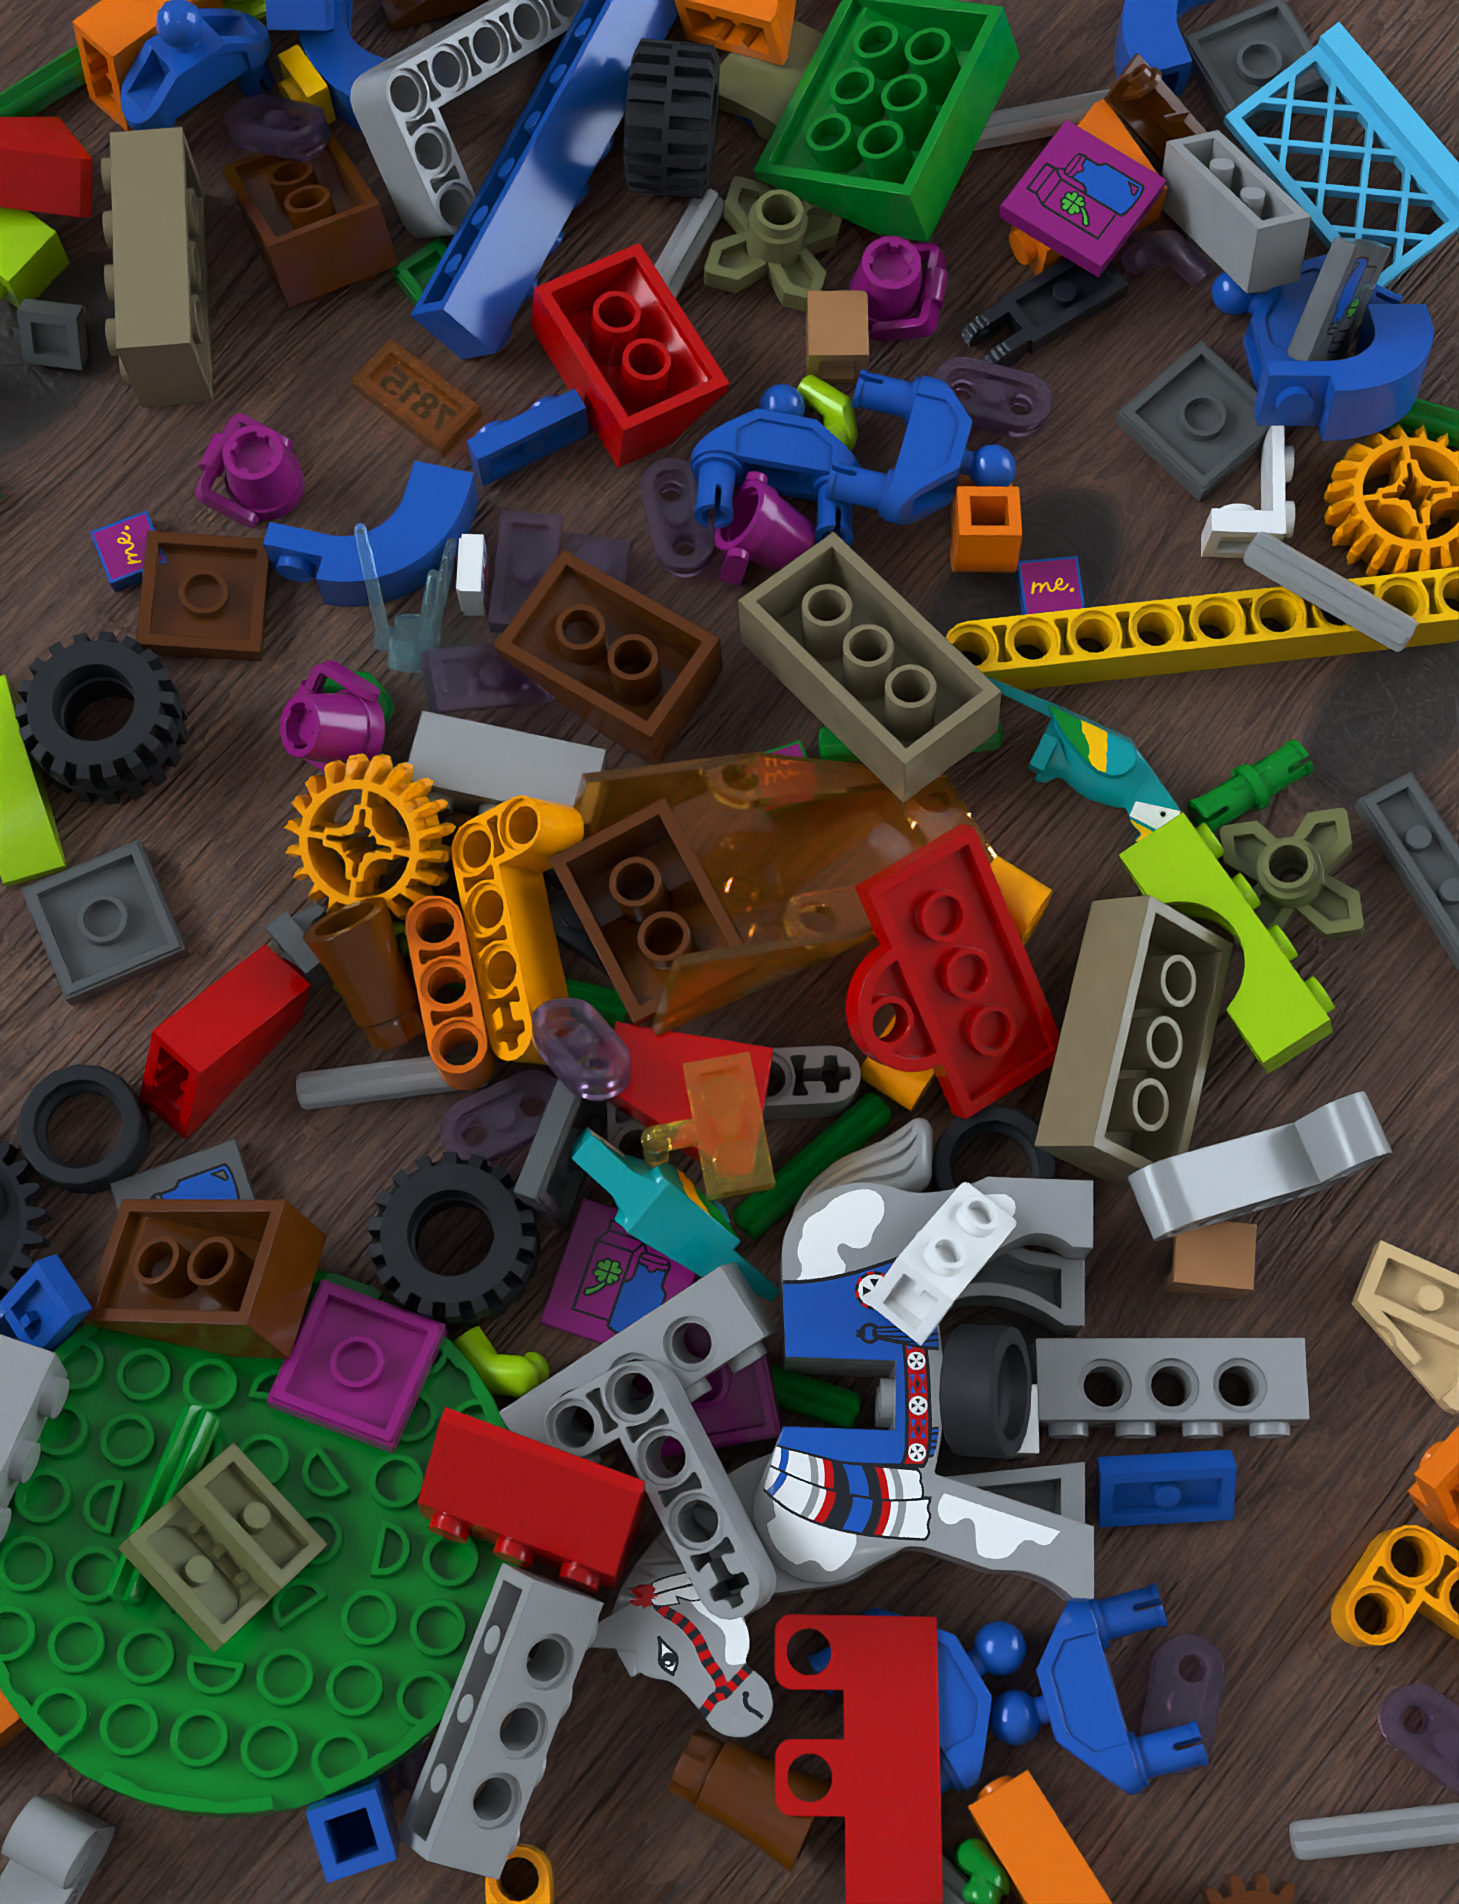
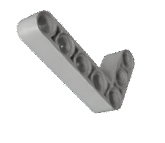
M489 0L362 73L354 81L350 96L353 112L401 221L407 231L415 238L431 239L454 236L476 197L438 108L567 31L584 0Z

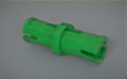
M1291 739L1285 742L1284 746L1251 766L1242 763L1231 770V778L1200 797L1188 801L1187 808L1189 814L1193 815L1196 812L1201 814L1192 819L1194 824L1198 827L1205 823L1214 834L1216 830L1249 810L1259 812L1266 808L1271 802L1270 797L1299 779L1313 773L1312 761L1308 760L1303 764L1299 762L1308 757L1309 754L1298 741Z

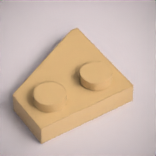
M1380 1240L1374 1245L1351 1304L1443 1411L1452 1415L1459 1413V1275Z

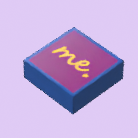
M147 510L90 531L114 592L142 582L147 530L155 531ZM161 548L160 564L168 561Z
M1078 556L1018 561L1015 574L1021 615L1085 608Z

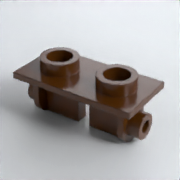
M1137 53L1128 63L1104 100L1163 165L1166 141L1211 132L1212 130L1204 129L1162 81L1161 71L1157 67L1151 68L1140 54Z

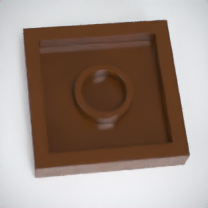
M147 530L136 640L139 641L143 651L150 649L154 654L262 661L271 563L263 546L264 539ZM161 548L163 549L166 559L168 561L163 564H160Z

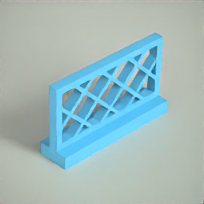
M1340 22L1322 34L1314 48L1224 118L1223 124L1264 173L1311 216L1310 228L1328 249H1330L1333 240L1337 237L1367 239L1394 244L1392 265L1381 272L1376 283L1384 288L1456 232L1459 234V162ZM1314 68L1329 86L1327 103L1293 100L1295 81ZM1286 89L1285 99L1275 98ZM1336 96L1343 104H1335ZM1258 110L1284 112L1281 139L1258 137L1245 120ZM1300 113L1325 116L1322 143L1289 140L1291 114ZM1333 117L1357 119L1365 129L1364 147L1330 144ZM1373 140L1380 148H1372ZM1270 151L1279 152L1278 161ZM1287 152L1320 156L1318 182L1294 181L1285 170ZM1339 157L1362 160L1359 187L1326 184L1328 158ZM1370 161L1394 163L1402 173L1401 191L1367 188ZM1410 183L1418 193L1409 192ZM1307 195H1316L1315 205ZM1324 196L1357 200L1354 227L1331 225L1322 214ZM1366 201L1399 204L1396 231L1363 228ZM1408 205L1431 207L1444 224L1430 235L1405 232ZM1403 245L1415 246L1402 256Z

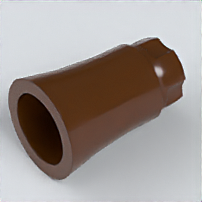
M372 897L346 905L323 917L304 933L303 941L325 968L343 997L356 1025L363 1027L366 1037L374 1049L389 1050L399 1047L425 1031L416 983L408 969L396 938L385 898Z
M696 1729L683 1751L668 1788L675 1796L696 1804L695 1811L722 1824L755 1845L790 1873L795 1868L820 1817L788 1816L783 1814L778 1809L775 1801V1761L757 1754L730 1739L724 1743L712 1734ZM789 1767L788 1785L797 1798L807 1802H814L820 1800L828 1793L832 1780Z

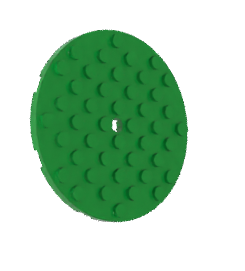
M316 1270L300 1326L322 1279L399 1308L407 1309L383 1296V1292L369 1285L338 1274ZM87 1324L73 1333L54 1351L68 1373L66 1379L69 1380L70 1385L67 1399L59 1415L55 1419L48 1417L37 1441L41 1445L37 1466L30 1479L26 1483L19 1482L8 1505V1508L11 1509L10 1524L0 1543V1688L23 1722L57 1756L85 1777L110 1791L150 1807L194 1816L217 1818L255 1817L298 1810L308 1807L311 1803L337 1795L370 1781L404 1760L428 1740L440 1726L502 1563L521 1568V1566L507 1562L494 1555L493 1549L495 1544L471 1535L467 1543L463 1544L446 1539L428 1529L430 1520L422 1516L418 1505L437 1429L445 1407L507 1430L493 1397L473 1366L445 1336L396 1451L392 1454L269 1407L266 1400L285 1359L232 1357L88 1326ZM188 1404L207 1408L219 1418V1427L200 1472L234 1442L328 1544L214 1653L153 1586L146 1603L142 1607H132L119 1603L107 1594V1586L122 1553L118 1548L131 1532L181 1410Z

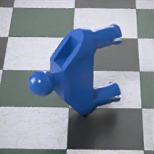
M188 0L167 1L157 11L156 31L158 34L145 42L123 82L120 100L122 112L128 125L134 130L175 127L176 118L235 78H237L238 88L245 96L251 98L262 97L264 92L260 84L261 79L268 92L274 86V75L267 60L271 51L269 32L258 19L235 9H198L196 5Z
M1327 254L1303 261L1300 281L1273 287L1271 290L1266 291V293L1252 292L1247 294L1225 271L1214 280L1211 292L1215 307L1222 313L1232 316L1246 312L1252 314L1243 339V345L1256 391L1259 389L1265 360L1299 361L1287 356L1289 353L1287 350ZM1376 284L1368 304H1400L1403 295L1395 294Z
M861 369L852 407L905 418L904 425L908 426L895 469L889 468L888 474L834 460L827 483L825 499L830 501L833 499L879 510L878 517L883 518V521L902 526L909 525L952 503L960 474L968 475L975 486L1008 487L1016 475L1015 458L1008 449L998 444L985 445L975 452L966 450L972 419L952 389L941 379L922 375L921 378L915 377L914 382Z
M775 384L763 393L758 409L756 408L715 428L695 446L691 454V471L698 481L694 519L698 524L707 528L709 510L714 507L713 529L725 528L730 525L734 518V487H739L744 483L748 472L758 471L768 477L767 485L776 489L778 495L812 500L818 503L817 526L814 534L816 543L827 537L830 530H834V533L850 546L854 539V504L833 499L831 501L826 500L825 494L834 460L860 468L861 465L854 454L819 421L804 417L805 401L803 395L796 388L788 384Z
M1156 1582L1149 1584L1147 1587L1099 1600L1095 1596V1598L1088 1601H1068L1036 1669L1043 1695L1033 1697L1030 1693L1020 1689L1006 1690L998 1694L992 1701L990 1708L989 1726L993 1734L1003 1743L1012 1746L1024 1745L1034 1739L1039 1733L1041 1725L1051 1723L1055 1740L1061 1747L1130 1796L1142 1793L1144 1788L1150 1787L1148 1779L1201 1765L1203 1767L1208 1766L1209 1761L1203 1744L1175 1750L1180 1746L1203 1741L1196 1719L1184 1725L1136 1737L1134 1730L1128 1732L1104 1650L1110 1648L1109 1640L1157 1627L1164 1628L1168 1626L1163 1606L1160 1605L1162 1602Z
M871 1607L861 1613V1615L902 1616L877 1607ZM995 1620L985 1624L975 1636L973 1649L965 1652L955 1634L937 1628L941 1795L951 1788H954L957 1793L962 1790L967 1792L977 1786L979 1782L992 1696L981 1677L986 1673L993 1676L1013 1674L1023 1665L1027 1656V1643L1023 1633L1015 1625L1007 1621ZM830 1645L818 1653L807 1657L815 1674L827 1667L831 1657ZM837 1690L825 1691L828 1694V1696L831 1697L835 1694V1691Z

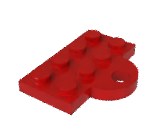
M965 824L956 826L855 886L879 942V946L866 955L856 968L846 997V1019L850 1033L857 1046L866 1056L879 1064L904 1072H921L933 1068L953 1115L963 1119L973 1116L1054 1064L1060 1032L974 826ZM890 1003L896 1015L894 1027L886 1036L878 1038L873 1030L874 1016L881 1006Z

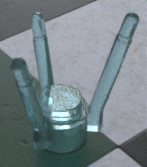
M356 524L354 526V533L358 546L357 550L375 625L374 648L388 651L387 666L391 669L415 673L435 670L437 648L440 647L441 623L458 545L457 540L453 537L446 540L439 571L433 569L427 574L421 614L395 616V626H389L367 530L364 524Z

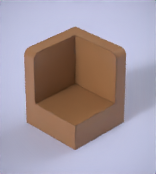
M863 290L807 291V375H815L828 384H857L861 369H868L869 360L867 293Z
M1221 1221L1174 1236L1172 1271L1164 1280V1292L1233 1300L1245 1298L1254 1290L1257 1224Z

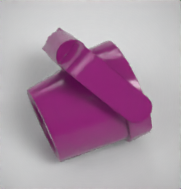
M884 236L874 240L866 247L860 265L854 272L849 284V290H863L868 295V329H870L869 335L872 339L876 341H892L929 336L936 330L939 310L943 308L948 278L946 271L947 259L937 244L933 242L911 244L909 241L897 236ZM928 262L927 269L924 272V279H922L921 263Z
M245 414L233 415L225 424L221 434H213L200 461L199 468L203 473L195 488L197 499L206 506L249 528H255L259 520L268 521L283 517L294 510L302 499L305 487L301 465L291 452L293 442ZM224 469L226 471L224 481L229 499L211 490L216 477H221Z
M751 471L747 473L744 483L734 492V518L732 523L725 528L715 529L714 539L716 546L724 551V560L719 577L720 582L740 587L748 561L778 572L812 548L814 543V523L782 499L776 489L767 485L768 477L761 472Z
M327 660L315 665L311 669L307 680L301 681L296 695L288 701L283 709L280 720V734L285 749L292 756L304 759L323 772L326 764L341 760L346 764L348 757L351 755L363 753L371 761L374 756L380 754L385 738V720L382 707L377 701L380 689L336 661ZM328 677L346 688L336 693H324V685Z

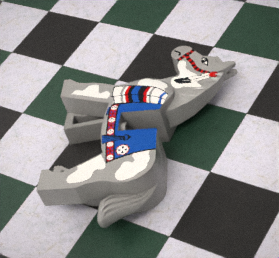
M914 1118L885 1139L836 1160L816 1176L798 1199L783 1237L779 1266L783 1371L815 1376L880 1378L879 1387H876L875 1427L887 1428V1430L783 1427L772 1454L749 1462L728 1475L774 1566L777 1578L776 1590L772 1597L840 1587L853 1582L867 1571L904 1551H918L984 1573L1015 1574L1033 1579L1056 1592L1065 1601L1091 1600L1095 1598L1094 1526L1085 1523V1461L946 1477L937 1475L935 1469L942 1434L939 1388L940 1371L943 1361L939 1324L922 1346H920L867 1303L897 1257L957 1189L919 1193L928 1185L931 1177L932 1129L927 1120ZM987 1176L970 1183L1016 1220L1017 1225L963 1290L950 1309L971 1305L1001 1307L1030 1317L1056 1334L1076 1335L1084 1326V1258L1093 1247L1092 1180ZM1040 1245L1050 1248L1060 1255L1032 1251L1021 1246ZM699 1500L693 1509L692 1519L694 1526L702 1535L712 1537L718 1528L717 1513L711 1504ZM664 1530L632 1571L619 1595L613 1615L598 1624L597 1635L589 1649L617 1650L633 1679L644 1674L654 1680L673 1683L694 1702L715 1730L725 1736L747 1738L759 1732L771 1720L774 1700L768 1683L747 1664V1657L750 1651V1636L745 1617L733 1620L721 1619L706 1609L666 1530ZM730 1543L729 1545L709 1551V1555L713 1561L721 1558L723 1554L734 1551V1547ZM744 1572L734 1574L735 1576L726 1582L728 1590L732 1595L741 1592L745 1586L749 1585Z

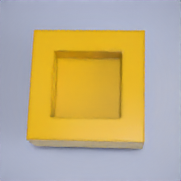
M296 44L280 53L278 59L284 80L278 83V87L290 110L295 115L303 111L315 130L321 129L335 121L336 117L328 85L299 45Z

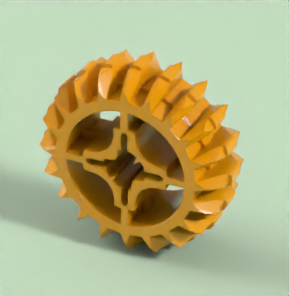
M1400 424L1390 430L1387 438L1376 432L1368 435L1364 445L1356 442L1348 449L1344 460L1336 464L1331 474L1332 483L1328 485L1324 494V503L1329 505L1324 515V525L1336 528L1332 536L1333 546L1349 545L1351 547L1346 556L1347 565L1357 563L1362 559L1369 564L1366 569L1367 577L1376 576L1380 570L1388 572L1389 575L1459 567V450L1452 452L1447 448L1449 442L1448 433L1440 436L1434 442L1427 439L1424 425L1416 429L1412 437H1407ZM1388 474L1389 482L1386 487L1378 488L1375 494L1363 495V485L1377 476ZM1451 517V530L1434 539H1427L1426 531L1430 525L1437 524L1439 518Z
M361 753L349 756L346 764L341 760L330 762L324 767L325 776L321 774L314 775L305 782L310 795L296 796L295 800L291 802L303 816V818L289 820L288 824L284 827L291 833L299 836V843L289 846L285 852L292 857L301 856L304 867L297 869L293 878L299 881L311 878L314 882L308 899L316 902L327 896L329 897L327 915L363 899L383 897L386 900L391 921L394 915L404 920L409 909L418 900L427 896H435L431 885H442L450 877L438 864L452 860L451 847L442 844V837L453 834L456 826L448 822L440 824L437 813L447 808L448 801L441 798L430 802L427 795L432 789L434 780L425 777L412 783L414 765L404 762L397 764L393 768L391 756L386 754L376 755L371 761H369L367 755L365 756V754ZM361 789V803L354 805L351 820L341 823L334 822L336 812L343 800L354 790ZM395 808L404 819L408 831L398 823ZM370 829L371 833L368 837L374 835L376 844L385 847L372 851L370 847L373 843L367 844L365 835L355 833ZM336 851L343 857L346 869L341 864ZM400 857L409 858L406 869L397 883L390 889H379L380 876L387 873L389 861Z

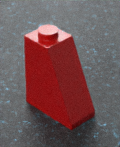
M0 117V207L73 217H91L93 159L59 117Z
M264 944L152 1031L139 1098L182 1138L187 1139L302 1020L311 984L305 980L301 970L293 962L281 959Z
M615 1022L612 1042L600 1040L594 1069V1079L604 1080L603 1087L606 1101L735 1188L751 1191L772 1069L773 1048L645 1026L636 1027L633 1024Z

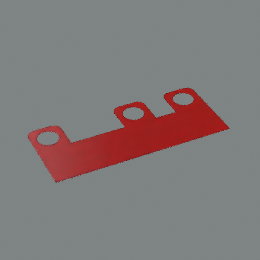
M789 1614L783 1616L775 1626L776 1679L781 1686L792 1690H843L844 1739H788L778 1746L775 1753V1801L778 1809L788 1816L845 1817L846 1904H943L937 1617ZM802 1629H815L821 1632L830 1644V1661L827 1667L816 1675H803L797 1672L791 1666L787 1657L789 1640L796 1632ZM803 1754H816L822 1757L828 1763L832 1772V1784L828 1793L820 1800L814 1802H807L797 1798L788 1785L789 1767L797 1757Z

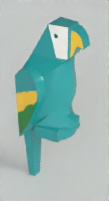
M988 676V679L1002 691L1001 694L1051 718L1027 769L1037 773L1034 778L1036 781L1047 783L1056 777L1062 778L1077 793L1091 801L1115 808H1126L1131 824L1140 832L1135 837V842L1140 841L1180 814V807L1140 753L1132 738L1053 702L1046 701Z
M588 1127L571 1145L572 1160L613 1196L618 1207L615 1221L623 1226L628 1234L702 1278L722 1265L736 1262L755 1294L772 1302L781 1292L779 1287L735 1250L741 1241L729 1225L730 1219L725 1207L714 1199L709 1201L683 1172L668 1163H662L654 1167L643 1159L622 1153Z

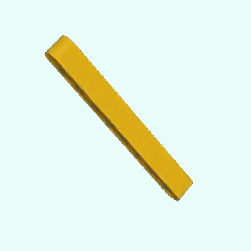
M1459 567L1347 579L1416 619L1418 623L1416 631L1406 647L1451 643L1459 640V612L1451 609L1444 601V598H1452L1459 601ZM1283 586L972 620L955 625L948 631L945 637L960 652L968 651L977 654L983 663L975 667L987 678L989 676L1020 690L1390 649L1347 623L1340 626L1328 622L1322 614L1325 610ZM1273 618L1279 621L1286 631L1273 632L1262 624L1261 619ZM1213 625L1218 627L1226 638L1212 639L1206 636L1199 626ZM1144 631L1154 632L1164 640L1165 644L1151 646L1145 643L1138 633ZM1092 638L1104 647V651L1091 653L1083 650L1078 645L1077 640ZM1021 645H1032L1037 647L1044 656L1036 660L1026 659L1015 648Z

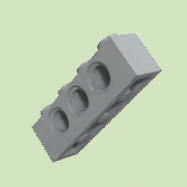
M736 1262L725 1264L501 1410L499 1414L511 1432L547 1445L542 1426L543 1417L551 1404L558 1398L608 1370L627 1362H634L635 1359L660 1361L669 1366L678 1377L690 1403L713 1389L706 1377L728 1364L733 1374H736L767 1354L768 1351L762 1341L777 1332L778 1329ZM690 1323H697L703 1326L710 1334L712 1346L709 1355L705 1359L695 1357L686 1348L684 1334ZM631 1383L629 1394L636 1408L644 1412L653 1401L654 1391L651 1394L641 1393ZM575 1412L571 1425L573 1434L579 1441L586 1444L590 1441L594 1430L584 1427L577 1419ZM599 1454L583 1457L597 1464L602 1461Z
M1036 1338L1028 1347L1031 1383L1037 1384L1039 1427H1048L1049 1438L1089 1437V1427H1115L1116 1438L1145 1439L1156 1437V1427H1182L1183 1438L1210 1439L1223 1437V1427H1249L1250 1438L1273 1439L1290 1437V1427H1296L1310 1419L1305 1338ZM1101 1373L1113 1381L1117 1396L1112 1406L1101 1407L1095 1405L1087 1398L1084 1391L1086 1375ZM1167 1373L1179 1381L1183 1391L1182 1401L1179 1406L1170 1407L1163 1405L1154 1397L1151 1389L1154 1374ZM1222 1373H1234L1246 1382L1249 1398L1245 1406H1234L1223 1399L1219 1391V1379Z
M502 1563L397 1835L399 1839L426 1861L499 1880L507 1857L512 1854L519 1841L520 1823L532 1791L544 1775L547 1762L546 1754L559 1720L565 1715L570 1706L573 1692L572 1686L585 1651L590 1648L597 1635L598 1617L604 1604L603 1602L566 1583ZM539 1642L535 1656L526 1663L530 1650ZM513 1711L509 1724L500 1731L503 1720ZM487 1780L483 1792L474 1799L478 1787Z

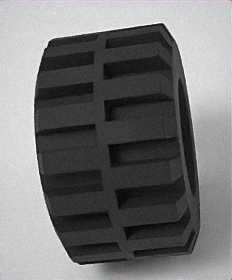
M641 38L632 56L625 110L623 162L624 176L630 192L701 199L710 183L713 165L719 99L720 67L714 45Z
M99 631L98 640L91 641L86 632L72 635L74 644L66 648L62 646L60 641L48 648L52 654L51 658L44 662L37 657L29 667L34 678L32 681L22 679L18 689V693L25 703L15 705V717L22 726L18 730L20 736L44 773L66 794L69 795L74 791L81 801L93 803L97 794H100L106 805L120 804V794L128 792L133 800L146 795L142 786L150 781L157 787L160 786L167 779L163 768L166 765L176 768L182 758L176 744H187L188 730L183 721L187 720L188 717L180 694L158 656L150 649L143 651L139 641L125 636L119 644L113 632ZM106 697H124L134 701L131 717L125 726L114 735L97 741H84L73 737V729L78 716L93 702Z
M443 1152L442 1161L432 1163L429 1155L415 1160L418 1169L408 1175L401 1169L392 1177L395 1187L391 1192L387 1193L382 1190L375 1201L379 1212L377 1217L370 1216L368 1231L372 1236V1244H369L368 1248L370 1259L377 1269L376 1274L399 1305L405 1307L410 1312L445 1324L446 1328L453 1329L454 1323H465L467 1328L482 1325L480 1319L489 1315H493L494 1319H497L507 1312L504 1306L513 1298L519 1302L527 1292L524 1285L529 1277L534 1278L538 1267L536 1255L537 1251H540V1235L532 1209H529L513 1192L516 1184L511 1179L510 1173L500 1165H497L495 1168L489 1166L485 1157L471 1153L470 1159L465 1160L460 1159L458 1152ZM454 1207L472 1208L485 1214L492 1224L494 1240L488 1255L477 1267L464 1274L444 1276L430 1272L422 1264L417 1252L418 1240L425 1225L436 1214Z

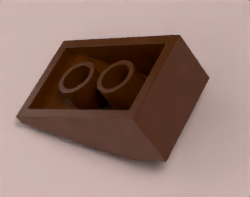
M329 126L220 166L272 280L289 308L300 303L308 304L319 301L328 292L351 283L373 280L382 271L399 265L380 203Z
M564 549L493 646L496 653L603 736L655 766L658 765L723 670L719 637Z
M665 798L549 858L636 1027L754 965Z
M123 1199L87 1300L92 1309L82 1321L88 1326L232 1357L290 1359L327 1235L287 1200Z

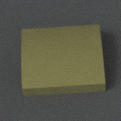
M794 20L789 56L783 66L731 52L719 66L718 109L751 119L757 136L770 140L824 34Z
M233 1442L189 1481L177 1495L129 1536L118 1549L214 1653L328 1544Z

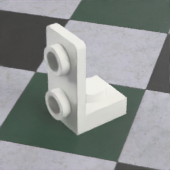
M1270 426L1261 447V510H1255L1247 504H1230L1220 509L1212 508L1201 534V557L1244 558L1248 546L1259 532H1266L1280 541H1283L1284 538L1292 537L1295 525L1294 501H1285V482L1290 483L1292 480L1294 447L1285 445L1284 426Z
M967 1182L961 1183L897 1257L867 1303L922 1346L963 1290L1017 1225L1016 1220Z

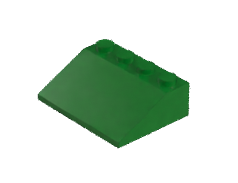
M842 0L753 170L756 178L778 189L789 191L804 201L876 234L929 242L1020 57L1004 7L953 0Z

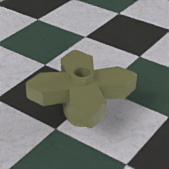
M740 176L733 177L724 204L723 218L737 234L712 242L704 269V284L724 291L738 293L764 276H767L782 306L806 312L807 291H823L827 274L813 255L836 247L844 218L807 201L801 202L796 195L789 191L781 189L770 190L766 183Z
M1335 808L1309 812L1293 837L1277 839L1257 820L1224 825L1220 828L1221 846L1225 851V855H1223L1225 868L1236 875L1241 873L1247 881L1255 885L1252 889L1262 905L1253 911L1267 930L1277 924L1285 933L1295 915L1298 914L1326 940L1360 936L1364 933L1365 928L1359 891L1328 875L1353 850L1346 809ZM1291 874L1301 877L1294 882H1282L1283 878ZM1234 938L1238 951L1244 952L1238 941Z

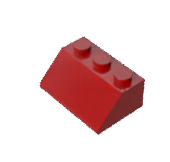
M640 243L534 288L531 329L568 389H576L586 406L588 421L618 468L669 446L728 391L729 381Z
M445 1407L437 1429L418 1505L422 1516L430 1520L428 1529L439 1536L463 1544L467 1543L470 1535L495 1544L493 1554L507 1562L531 1568L534 1560L560 1569L558 1578L561 1581L575 1588L597 1593L600 1584L616 1590L645 1514V1481Z

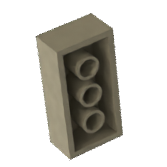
M173 127L110 132V157L101 159V175L106 195H111L112 210L103 211L102 215L106 245L108 248H113V264H105L104 282L107 297L110 302H115V318L106 319L105 323L109 353L111 356H119L122 382L124 385L133 386L141 407L213 402L205 192L183 128Z
M832 532L738 600L741 642L903 803L998 731L1002 691L836 533Z
M1151 895L1092 901L1034 1144L1035 1147L1121 1189H1132L1127 1179L1132 1173L1160 1160L1188 1152L1233 949L1232 943Z

